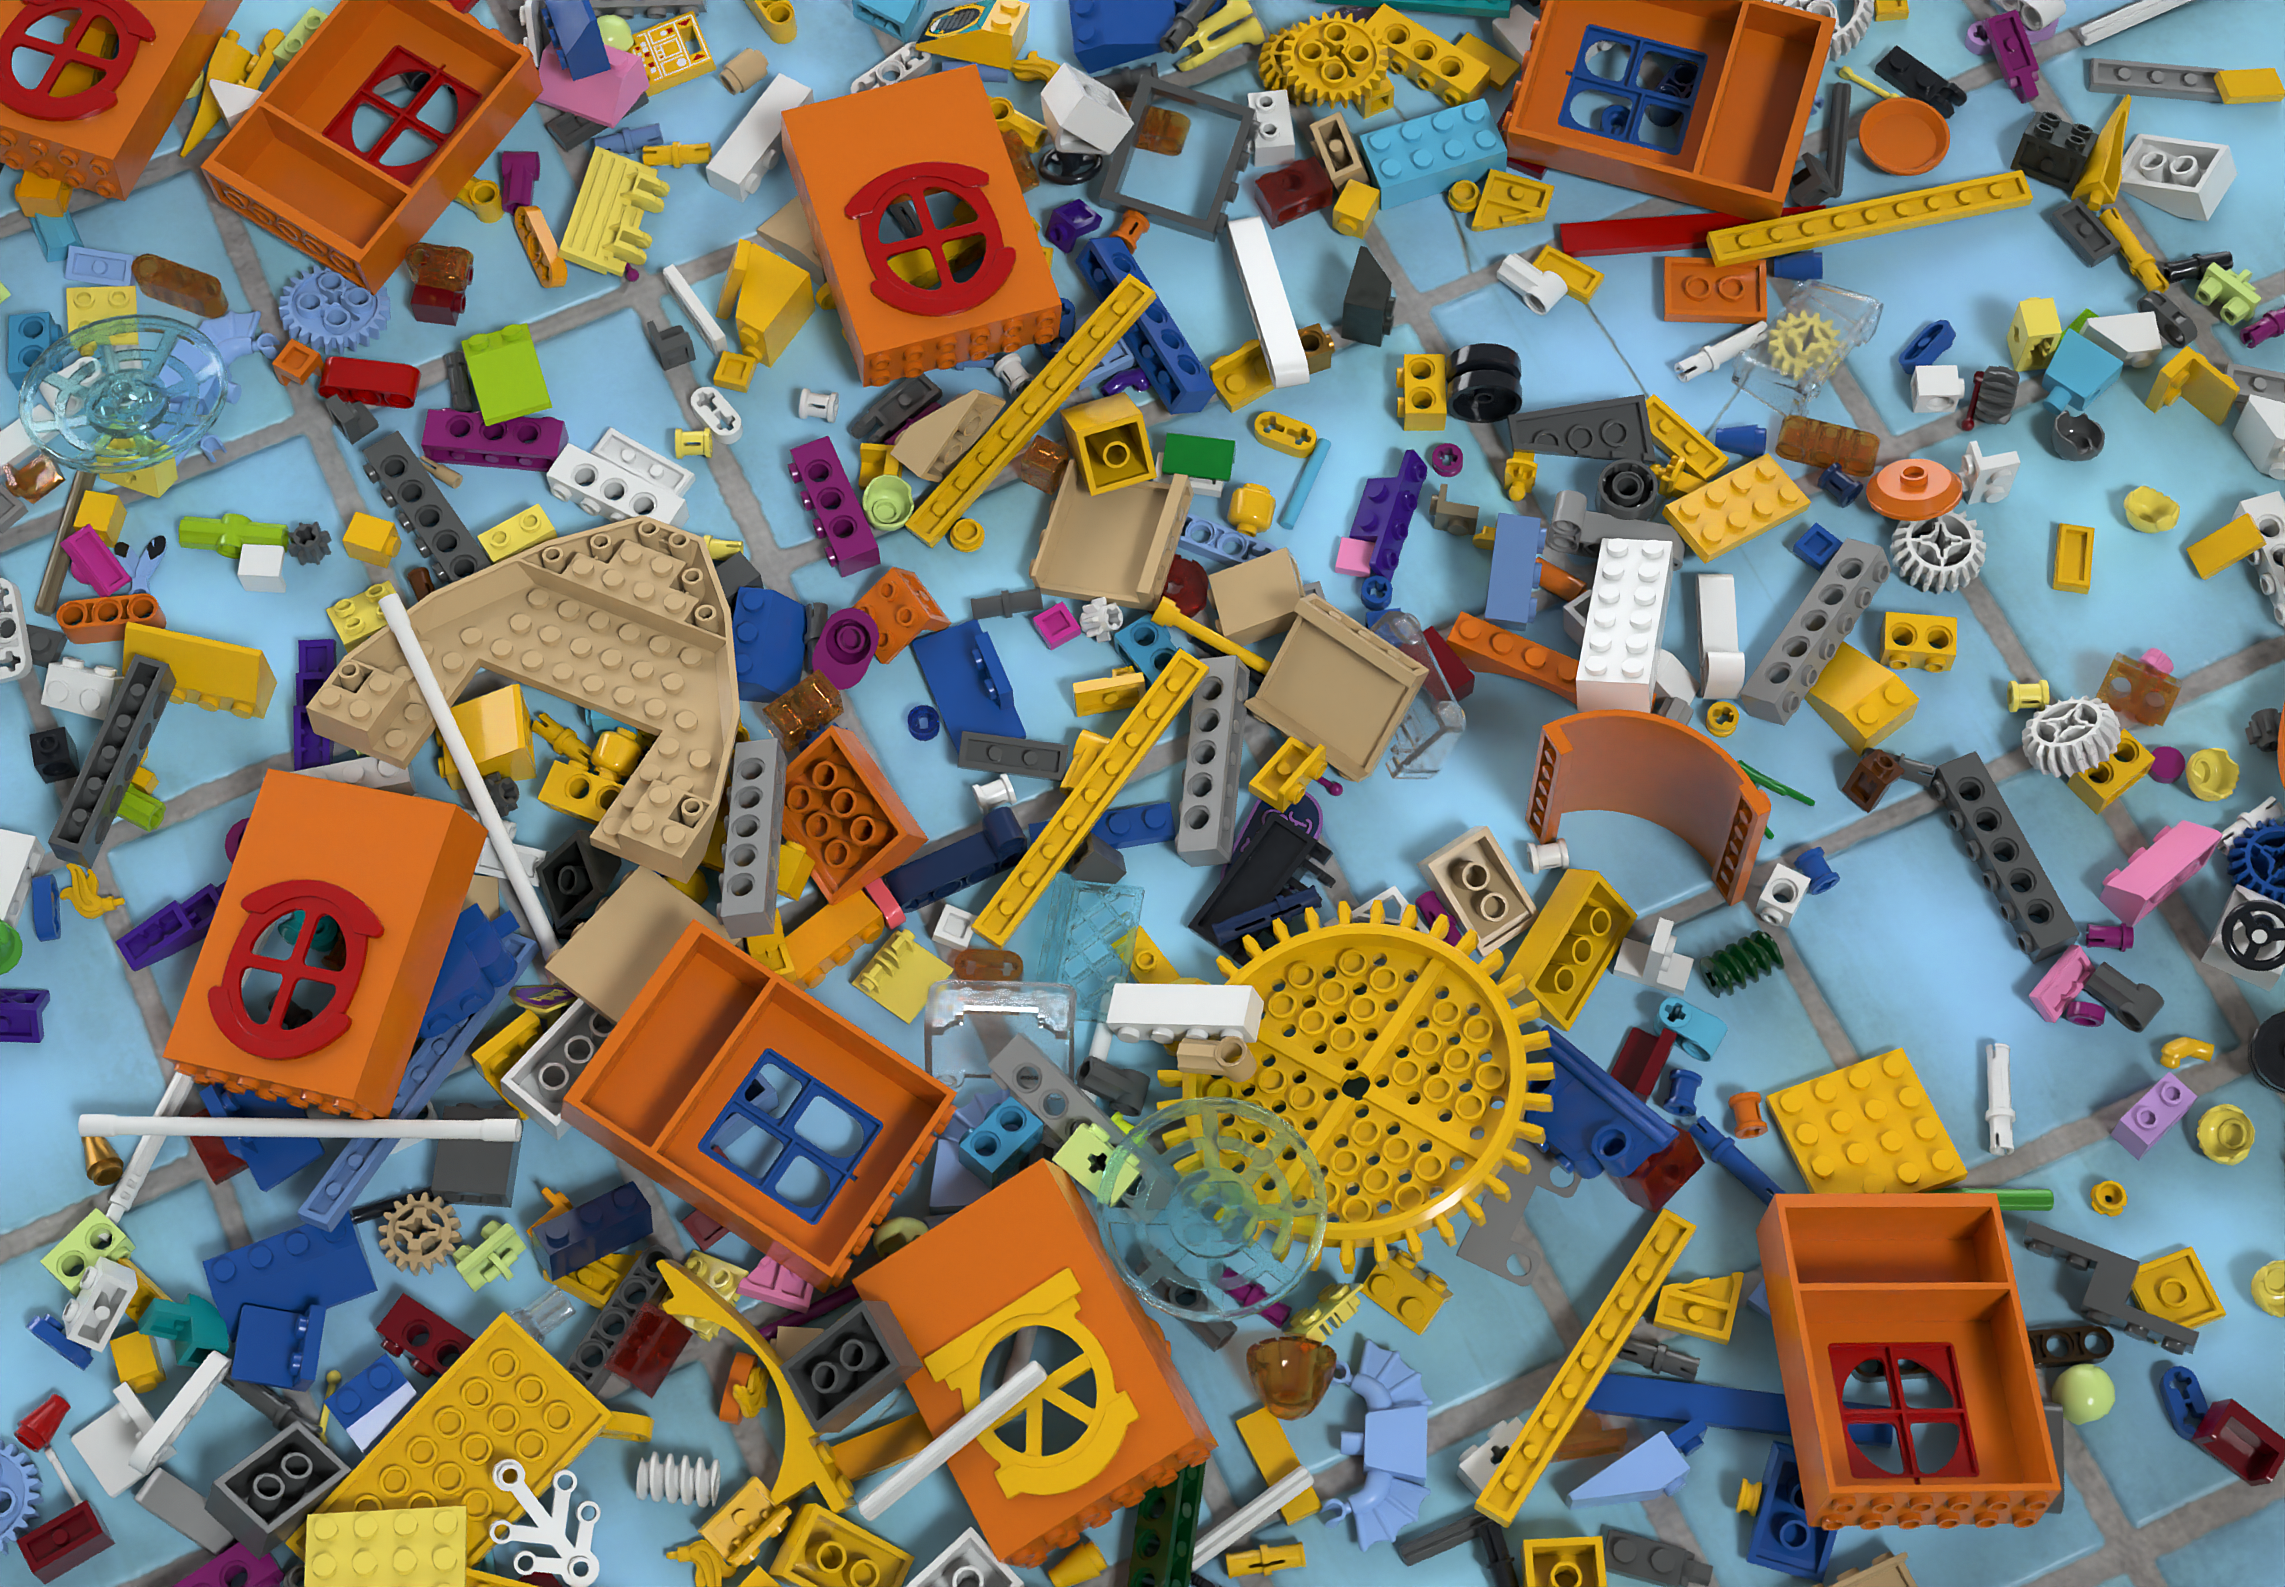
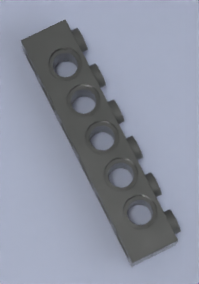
M399 431L392 433L362 451L367 462L363 466L366 475L373 484L376 482L380 483L383 488L380 490V494L390 509L394 506L398 509L400 514L397 515L401 526L407 534L413 531L418 539L414 540L417 549L424 559L429 556L435 563L431 567L442 584L446 581L451 584L462 579L461 576L465 573L474 574L492 566ZM403 473L401 476L393 478L395 474ZM414 498H420V499H419L418 501H416V502H409L410 500H412V499H414ZM430 523H437L433 527H426ZM451 547H454V548H455V549H454L453 551H451V552H447V553L443 552V551L446 550L447 548H451Z
M135 654L48 840V844L57 859L89 869L92 868L177 683L169 664Z
M1974 751L1937 766L1931 781L1933 794L1938 801H1943L1947 808L1948 819L1952 828L1961 833L1965 841L1967 855L1973 862L1976 861L1980 867L1983 883L1989 892H1994L1999 901V910L2003 919L2007 923H2011L2017 933L2016 940L2021 951L2029 955L2033 964L2066 951L2071 944H2075L2080 933L1978 753ZM1960 794H1969L1974 798V801H1967ZM1977 824H1985L1992 831H1983ZM1994 854H2002L2005 857H2007L2009 861H1999L1998 859H1996ZM2018 884L2022 886L2026 890V892H2017L2012 888L2011 885ZM2028 915L2040 917L2043 923L2038 924L2031 921Z

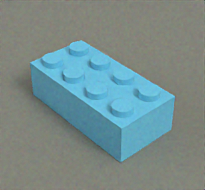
M1485 98L1359 136V153L1371 180L1369 184L1371 187L1380 190L1379 208L1381 211L1448 191L1455 183L1461 180H1469L1474 183L1487 179L1490 168L1506 173L1508 150Z

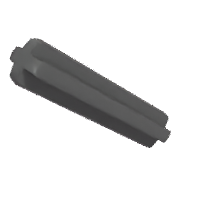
M1476 1512L1402 1544L1399 1549L1400 1555L1406 1566L1414 1565L1479 1537L1478 1528L1481 1525L1495 1521L1480 1512Z

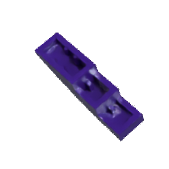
M334 639L298 640L299 673H296V706H293L294 771L333 763L334 741L313 732L306 706L336 668V641Z
M226 881L218 887L210 883L182 904L174 900L117 940L115 943L131 969L136 972L206 938Z

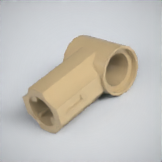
M1228 1036L1221 1041L1183 1038L1182 1042L1178 1045L1177 1067L1183 1073L1222 1075L1234 1082H1244L1250 1079L1256 1070L1255 1058L1240 1037ZM1242 1055L1238 1061L1229 1063L1233 1057Z

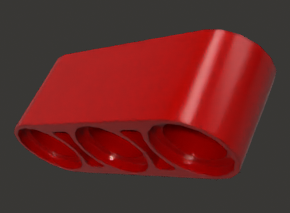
M331 356L325 360L318 393L326 399L337 394L343 402L356 403L361 401L365 405L408 409L412 408L415 404L421 372L411 365Z

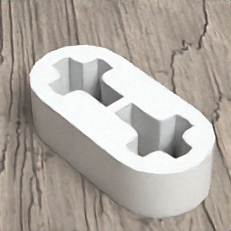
M708 386L697 389L691 397V405L695 417L704 427L711 428L712 436L719 443L733 444L737 442L743 434V426L739 414L715 388ZM704 400L708 403L712 402L714 411L712 412L706 405L701 406V402ZM722 419L728 426L732 425L733 429L730 431L726 428L721 429L719 420Z

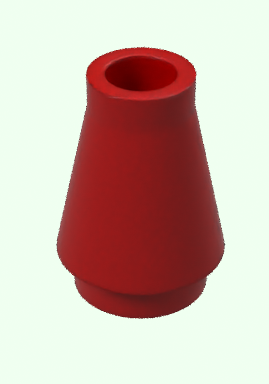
M52 1394L46 1402L17 1423L19 1428L14 1433L15 1437L25 1447L38 1453L42 1447L47 1448L71 1406L60 1396Z

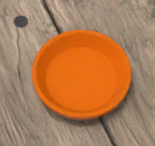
M1897 97L1877 103L1866 112L1859 127V143L1864 155L1876 167L1895 175L1914 176L1934 169L1945 158L1950 145V131L1943 116L1929 104L1912 98Z
M1905 459L1894 462L1874 475L1866 487V498L1871 508L1883 516L1902 521H1922L1942 516L1959 504L1963 494L1962 483L1956 474L1943 465L1927 459Z

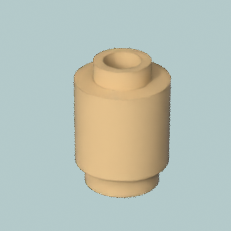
M746 48L723 66V71L719 73L720 81L731 94L744 93L768 74L766 68L768 61L759 50L753 51L750 48Z

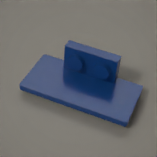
M973 619L912 642L913 650L958 757L962 731L1026 739L1025 729L1014 706L1013 689L988 631L982 632L978 620Z
M219 1083L211 1084L199 1092L211 1117L308 1118L304 1109L286 1103L287 1099L277 1097L276 1102H271L255 1096V1092L246 1090L245 1095L230 1092L223 1088V1084ZM221 1136L229 1153L247 1162L260 1190L264 1192L274 1188L325 1154V1149L319 1137Z

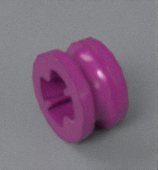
M1444 443L1435 448L1432 454L1434 471L1443 477H1453L1459 474L1463 468V453L1461 449L1451 443ZM1445 455L1453 456V462H1450V466L1443 465L1442 459H1445Z

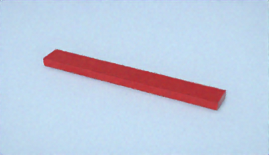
M1826 205L1783 208L1780 218L1826 209ZM1717 212L1560 224L1559 233L1562 252L1572 258L1709 248L1706 242L1708 232L1757 222Z

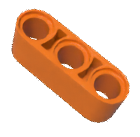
M143 593L73 600L61 605L56 614L57 622L65 636L74 644L124 640L127 622L165 629L167 622L154 596ZM152 613L150 616L142 618L145 614ZM117 616L114 620L106 622L109 618ZM81 620L80 623L72 625L75 621Z

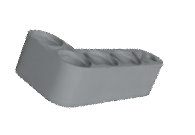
M1564 490L1557 493L1548 537V546L1551 549L1562 553L1598 559L1602 538L1672 541L1673 571L1682 568L1686 542L1671 525L1637 519L1622 520L1609 514L1587 511V498L1582 493L1573 490Z

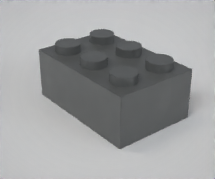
M863 1300L779 1368L814 1432L840 1433L924 1366L888 1303Z
M296 1420L212 1483L204 1509L260 1560L290 1537L307 1520V1514H312L352 1470L301 1422Z

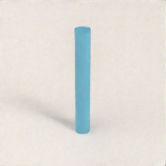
M1324 438L1318 440L1280 522L1283 528L1293 529L1331 447L1329 440Z

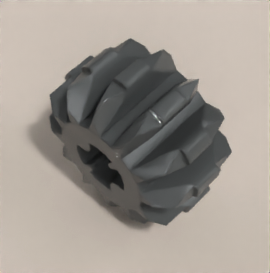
M1989 366L1985 370L1975 411L1979 420L1995 425H2006L2010 421L2020 380L2017 371L2003 366Z

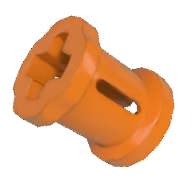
M1128 209L1122 215L1123 221L1117 231L1111 232L1108 238L1121 237L1130 253L1133 254L1137 248L1136 242L1142 233H1147L1150 224L1144 215Z
M1745 1092L1729 1098L1728 1105L1729 1108L1734 1110L1737 1127L1734 1129L1735 1137L1750 1139L1761 1136L1768 1131L1767 1123L1762 1121L1759 1108L1761 1101L1760 1093Z

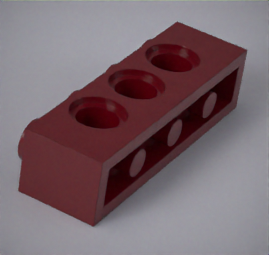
M405 1293L400 1296L375 1329L382 1339L380 1346L396 1358L403 1354L413 1361L410 1366L426 1378L433 1374L440 1379L451 1367L442 1366L444 1358L452 1353H457L461 1356L476 1341ZM429 1334V1339L424 1345L412 1346V1342L417 1335Z

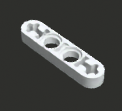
M216 1350L207 1356L137 1445L129 1459V1466L144 1475L152 1471L221 1383L231 1366V1359Z

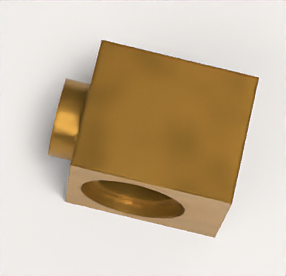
M1320 323L1297 330L1303 350H1315L1314 352L1304 351L1309 375L1331 368V355L1335 353V347L1330 334H1324Z

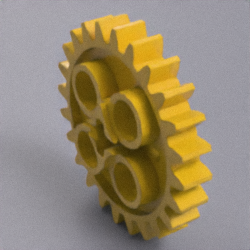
M1336 11L1334 18L1329 19L1326 12H1322V20L1318 21L1311 15L1309 16V25L1299 22L1298 32L1290 30L1289 40H1284V48L1281 54L1282 74L1287 75V85H1294L1295 95L1305 92V102L1310 101L1313 97L1317 98V107H1320L1324 101H1329L1330 108L1334 109L1336 102L1341 101L1342 106L1347 108L1348 100L1350 99L1359 105L1361 104V95L1371 98L1372 88L1379 90L1381 88V80L1386 79L1389 57L1387 56L1388 46L1383 45V35H1375L1376 27L1374 25L1365 29L1364 18L1355 23L1353 22L1352 13L1346 19H1341L1339 11Z

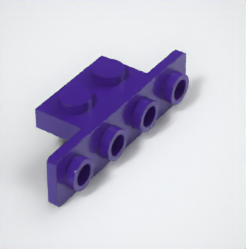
M1413 449L1406 450L1397 477L1368 478L1349 534L1351 539L1376 543L1369 566L1378 576H1383L1390 582L1398 566L1399 556L1404 540L1408 536V528L1413 512L1417 507L1421 487L1427 476V465Z

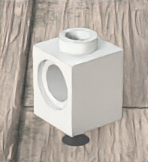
M1957 365L1915 367L1910 383L1913 413L1955 412L1959 399H1963L1965 393L1964 379L1958 377Z
M1778 863L1758 900L1755 913L1759 914L1765 922L1771 925H1781L1788 929L1807 892L1811 879ZM1783 895L1788 898L1789 902L1780 903L1773 896Z

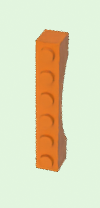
M1463 611L1460 612L1446 643L1468 669L1475 672L1495 673L1522 679L1544 687L1577 705L1576 677L1579 666L1578 660ZM1656 693L1653 694V700H1652V706H1651V712H1650L1651 714H1652V712H1653V708H1654V704H1655V700H1656V696H1657Z

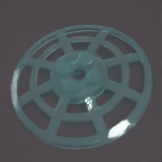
M132 314L114 316L77 328L59 338L45 349L31 365L23 379L19 391L18 410L22 426L30 442L43 455L55 463L88 473L115 474L132 472L152 467L174 458L189 449L210 430L217 421L226 402L228 375L223 357L216 345L203 332L190 324L159 315ZM129 332H157L163 334L157 350L129 349L114 352L109 339L111 335ZM176 339L185 340L200 349L212 364L193 374L192 370L184 362L170 355ZM96 341L101 357L83 365L68 379L51 371L55 364L69 353L85 344ZM150 361L146 370L137 368L121 369L119 365L120 362ZM166 365L175 370L184 380L166 388L165 383L158 375L163 366ZM100 368H106L108 374L97 380L90 388L80 385L83 380ZM217 375L219 393L214 406L208 415H195L200 399L199 385ZM42 381L60 390L54 404L55 420L33 421V401ZM189 391V403L184 414L170 412V399ZM71 395L84 400L86 414L66 418V407ZM130 401H134V403H132L129 406H120L121 404H126ZM160 423L176 425L164 436L153 442L149 441L147 433L156 428ZM92 426L100 435L91 444H87L79 439L71 429ZM186 427H197L184 439L167 449L154 453L155 449L172 441ZM60 431L63 438L69 444L83 452L74 459L59 454L46 446L41 441L38 433ZM114 438H133L136 447L129 449H105ZM97 456L108 458L141 456V458L123 462H91Z
M1202 1097L1187 1099L1166 1106L1146 1117L1128 1132L1114 1150L1104 1169L1098 1190L1097 1219L1099 1234L1106 1255L1118 1276L1134 1294L1150 1306L1171 1316L1191 1321L1222 1322L1237 1320L1261 1312L1280 1301L1300 1283L1311 1269L1321 1249L1327 1228L1328 1201L1325 1180L1319 1163L1307 1142L1289 1123L1275 1113L1254 1103L1235 1098ZM1218 1113H1230L1250 1118L1268 1126L1276 1132V1135L1262 1151L1243 1140L1219 1136ZM1202 1114L1203 1137H1196L1181 1142L1165 1151L1162 1155L1145 1140L1152 1132L1172 1121L1189 1115ZM1288 1144L1298 1153L1308 1170L1314 1187V1199L1292 1201V1194L1287 1180L1274 1162ZM1219 1149L1241 1153L1254 1161L1239 1175L1232 1170L1220 1167ZM1134 1150L1150 1166L1138 1186L1134 1207H1110L1116 1178L1125 1160ZM1204 1150V1168L1195 1170L1185 1177L1170 1165L1173 1161L1186 1154ZM1265 1171L1275 1183L1281 1203L1258 1204L1252 1186ZM1160 1176L1173 1188L1168 1200L1167 1209H1145L1149 1192L1155 1180ZM1213 1204L1221 1206L1224 1210L1223 1217L1217 1222L1205 1220L1202 1214L1207 1206ZM1316 1214V1225L1311 1245L1300 1266L1295 1272H1292L1278 1261V1258L1289 1241L1293 1227V1218ZM1282 1219L1278 1237L1272 1249L1267 1252L1253 1240L1259 1221ZM1110 1223L1134 1224L1139 1246L1147 1260L1152 1264L1136 1279L1127 1270L1117 1252ZM1146 1225H1169L1176 1243L1161 1257L1150 1242ZM1243 1251L1257 1263L1256 1266L1243 1274L1223 1279V1259ZM1187 1253L1198 1258L1207 1259L1208 1280L1187 1276L1176 1271L1173 1267ZM1266 1271L1283 1284L1274 1293L1254 1304L1236 1310L1224 1311L1223 1291L1246 1285L1262 1276ZM1165 1276L1183 1287L1198 1291H1208V1312L1193 1311L1174 1306L1157 1298L1148 1289Z

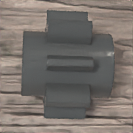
M301 522L294 533H288L292 544L287 548L291 557L298 556L302 566L306 563H316L319 565L325 555L331 554L327 543L332 541L328 530L321 532L318 522H315L313 525Z
M2275 708L2263 709L2254 713L2251 716L2252 721L2248 722L2250 727L2245 728L2249 745L2256 744L2257 748H2260L2262 752L2277 751L2282 713H2278V710Z
M499 772L486 776V779L483 781L500 817L509 815L510 811L518 808L516 804L519 799L517 784L511 777L502 779Z

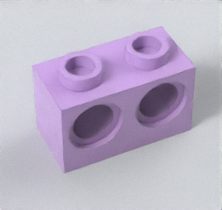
M2169 1071L2118 1121L2110 1135L2139 1161L2188 1113L2198 1096Z

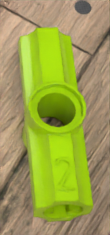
M225 514L222 519L184 516L179 525V544L181 548L216 550L220 555L233 559H240L243 544L283 546L285 553H287L289 529L287 525L252 522L249 518L240 514Z

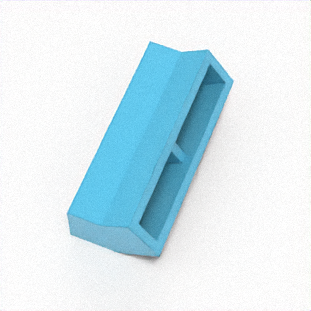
M68 208L66 213L64 212L63 217H49L35 213V217H29L47 262L67 259L69 246L84 248Z

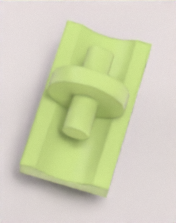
M2215 262L2207 267L2195 293V299L2203 305L2209 306L2215 299L2224 304L2220 315L2231 326L2242 319L2248 322L2254 316V311L2262 298L2255 293L2256 288L2248 283L2252 276L2249 270L2245 269L2237 275L2231 269L2225 271Z
M495 1220L490 1221L482 1228L480 1235L484 1242L474 1250L469 1244L462 1245L453 1253V1258L457 1264L455 1268L474 1292L485 1283H491L499 1275L506 1281H510L514 1277L508 1267L519 1259L517 1256L527 1247L508 1222L501 1225Z

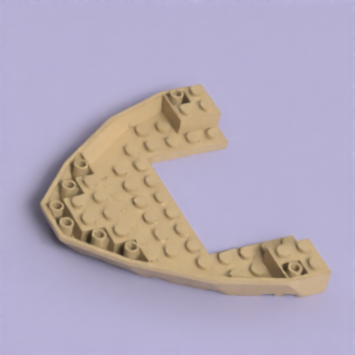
M641 515L541 543L431 592L406 611L414 634L449 708H451L479 668L482 667L658 736L589 838L591 846L687 884L706 854L719 810L741 718L731 611L703 537ZM389 625L383 627L345 655L306 706L315 734L404 770L437 727V723L402 648Z

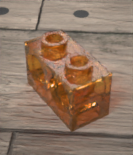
M2117 652L2096 697L2101 699L2102 703H2108L2114 711L2121 712L2124 709L2135 714L2134 718L2145 725L2154 727L2155 724L2163 727L2184 681ZM2118 677L2125 678L2130 682L2131 689L2127 692H2119L2113 687L2112 680ZM2151 692L2159 693L2163 696L2165 703L2159 707L2151 706L2147 703L2145 696Z
M820 669L762 709L766 728L775 738H778L781 746L787 753L798 746L799 741L806 740L805 733L807 729L817 732L819 723L826 726L844 713L841 693Z

